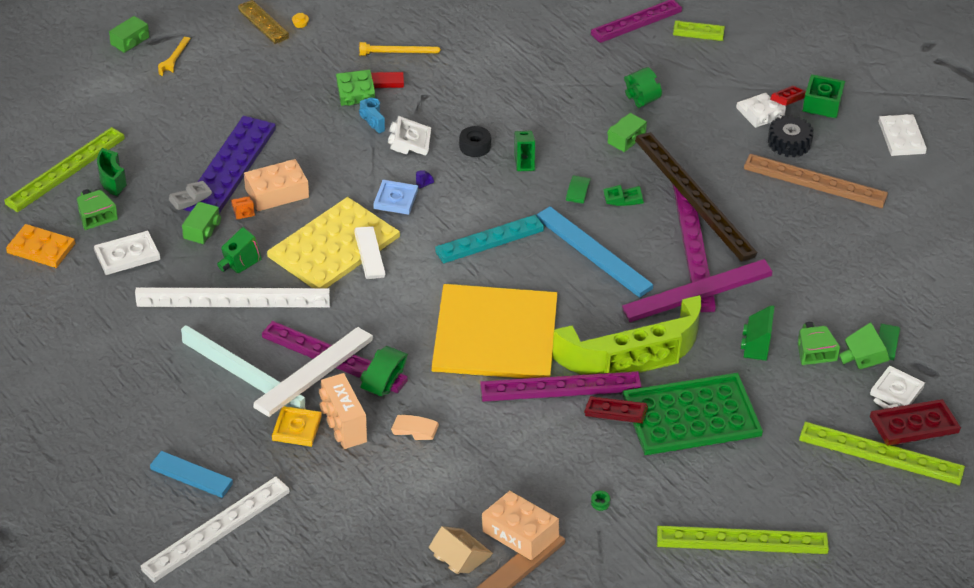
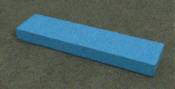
M160 451L150 464V468L153 471L221 498L224 497L233 485V479L163 451Z

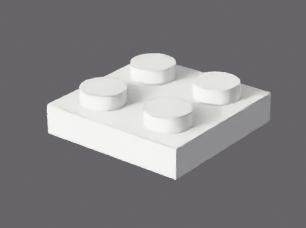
M889 366L872 387L870 395L890 405L895 403L898 406L910 405L923 390L925 382Z

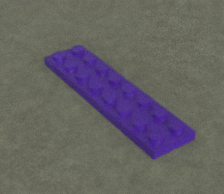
M242 116L198 180V182L204 181L212 191L210 196L200 202L219 207L220 214L244 178V172H248L276 130L275 123ZM196 204L184 208L183 210L191 212L196 206Z

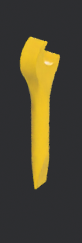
M184 36L172 55L158 65L159 75L163 76V72L167 70L174 73L175 62L191 38Z

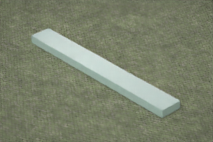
M185 325L181 329L182 342L265 394L281 383L189 326ZM298 395L285 406L305 409V397Z

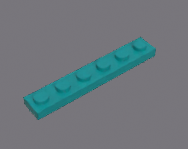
M532 215L435 246V252L444 264L543 232L544 225L536 215Z

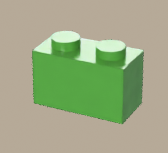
M135 16L129 18L109 31L111 45L124 53L149 38L148 24Z
M629 113L609 128L607 133L608 144L623 152L627 151L636 143L637 135L646 133L647 121Z
M198 202L182 224L183 239L204 244L212 236L215 227L220 224L219 207Z

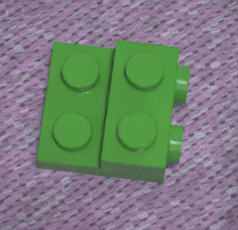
M370 70L336 74L341 106L359 104L361 100L375 98Z

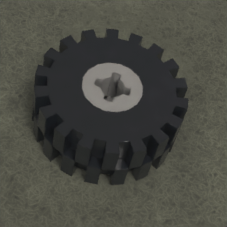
M789 115L788 118L782 116L781 119L777 117L775 121L771 122L769 127L768 146L772 147V151H778L777 154L779 155L785 154V157H788V155L796 157L797 154L799 157L803 156V153L806 154L811 149L814 129L810 123L806 124L807 120H800L798 116L796 118H793V115Z

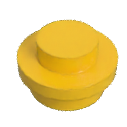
M297 13L292 17V22L295 27L304 28L309 22V17L304 13Z

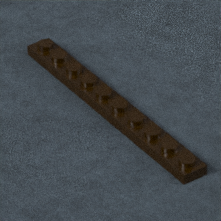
M651 132L637 135L635 142L741 262L755 258L758 252Z

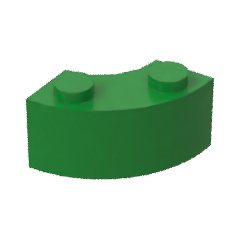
M102 148L97 157L100 183L110 194L118 196L127 186L125 169L120 167L117 152Z
M385 346L381 350L378 349L367 371H363L360 380L362 383L360 388L379 396L389 394L394 381L404 370L408 354L390 346Z

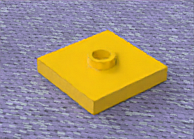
M283 406L272 433V441L312 447L322 418V412Z

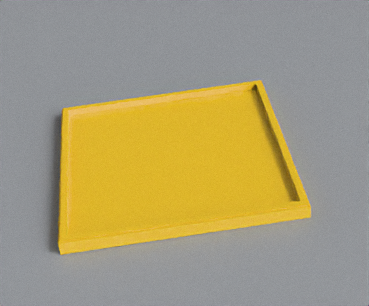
M443 284L432 372L523 379L550 377L557 292Z

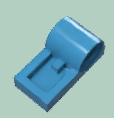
M376 98L361 100L359 109L361 118L365 119L370 127L374 128L378 133L384 132L385 118L380 114V101Z

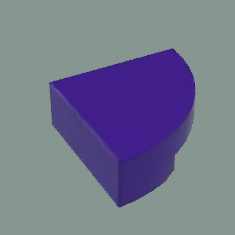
M425 170L416 172V185H418L419 189L434 183V178L429 172Z

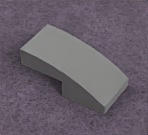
M204 181L187 184L185 191L170 194L169 201L177 210H181L204 200L212 194V191Z

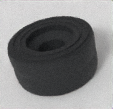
M470 126L463 129L459 136L460 150L465 155L471 157L486 155L491 149L490 132L480 126Z

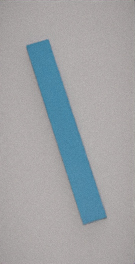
M551 206L537 214L542 224L639 298L653 289V284Z

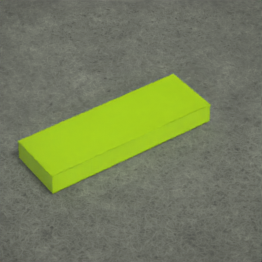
M675 21L673 35L723 41L725 26Z

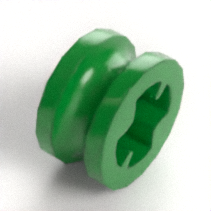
M605 491L594 492L591 496L592 507L598 511L608 509L610 506L609 494Z

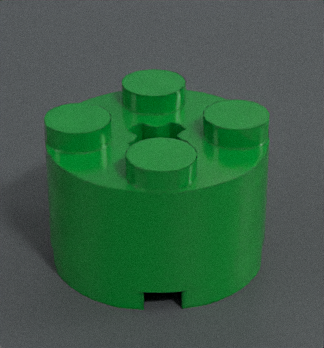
M649 67L642 68L624 77L627 86L625 90L626 96L629 99L632 98L638 108L656 101L662 96L661 85L655 81L657 76Z

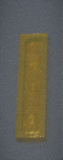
M253 0L238 5L239 12L274 44L289 38V33Z

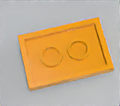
M25 224L8 244L6 250L9 254L57 268L74 247L75 239Z

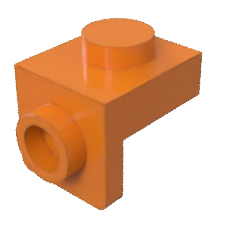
M249 196L231 200L236 219L255 216L254 203L250 200Z

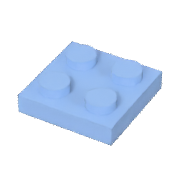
M382 180L374 201V209L409 215L418 192V185Z

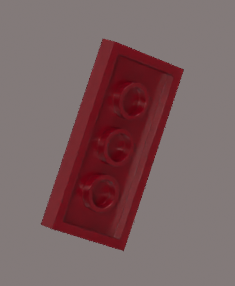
M943 399L871 411L869 416L887 446L957 434L961 429Z

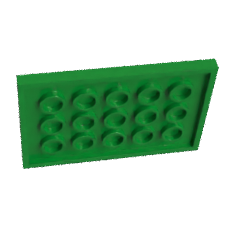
M738 373L623 391L624 400L647 403L648 405L643 423L632 422L644 455L761 437L763 433Z

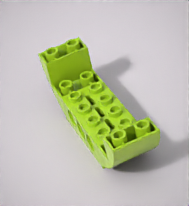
M701 296L682 299L680 318L582 342L573 326L555 329L552 358L561 366L580 375L636 371L641 373L678 364L679 359L689 352L696 341L701 310Z

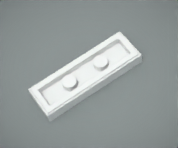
M374 227L355 228L354 233L366 279L384 278L385 270Z

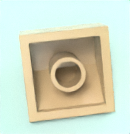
M441 526L428 547L434 552V557L440 561H445L449 564L448 568L457 574L472 572L493 554L464 529Z

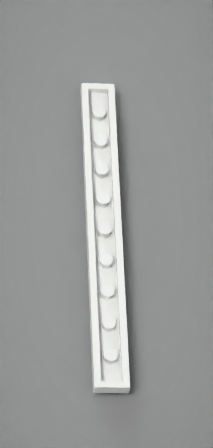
M136 288L135 290L137 307L330 308L329 288Z

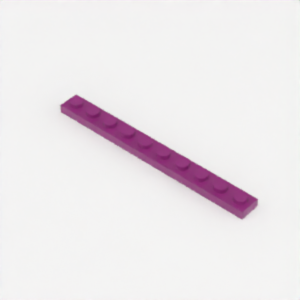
M673 185L689 277L692 283L710 277L698 212ZM714 295L701 299L700 312H715Z

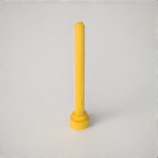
M359 42V56H366L370 52L440 53L441 51L440 47L370 46L366 42Z

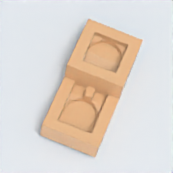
M397 415L391 430L394 435L412 434L415 440H431L434 438L439 424L434 420L424 417Z

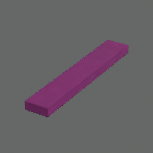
M668 0L591 29V35L598 42L602 43L682 12V7L675 0Z

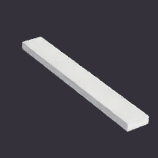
M359 327L355 328L256 400L254 408L270 417L373 340V335Z
M277 477L272 478L143 563L141 570L155 583L289 494V488Z

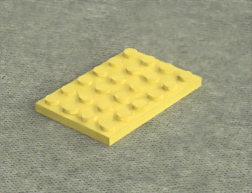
M346 197L269 249L267 257L311 288H328L362 264L354 233L355 228L373 226L379 251L398 239L400 231L349 197Z

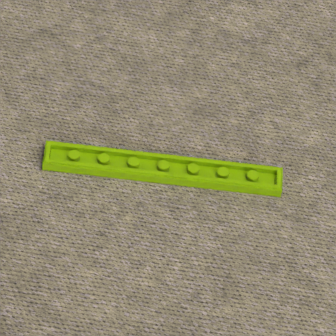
M113 127L109 128L6 198L5 205L16 212L21 211L97 159L102 148L110 150L125 139L124 134Z
M808 422L804 423L799 441L960 485L965 469L964 465L891 445L887 446L881 442Z
M657 526V547L828 554L829 550L827 533Z

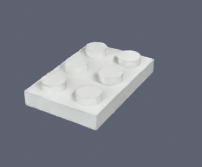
M913 114L879 116L878 122L891 156L926 154L927 148Z
M148 231L94 245V251L105 275L160 260V254Z

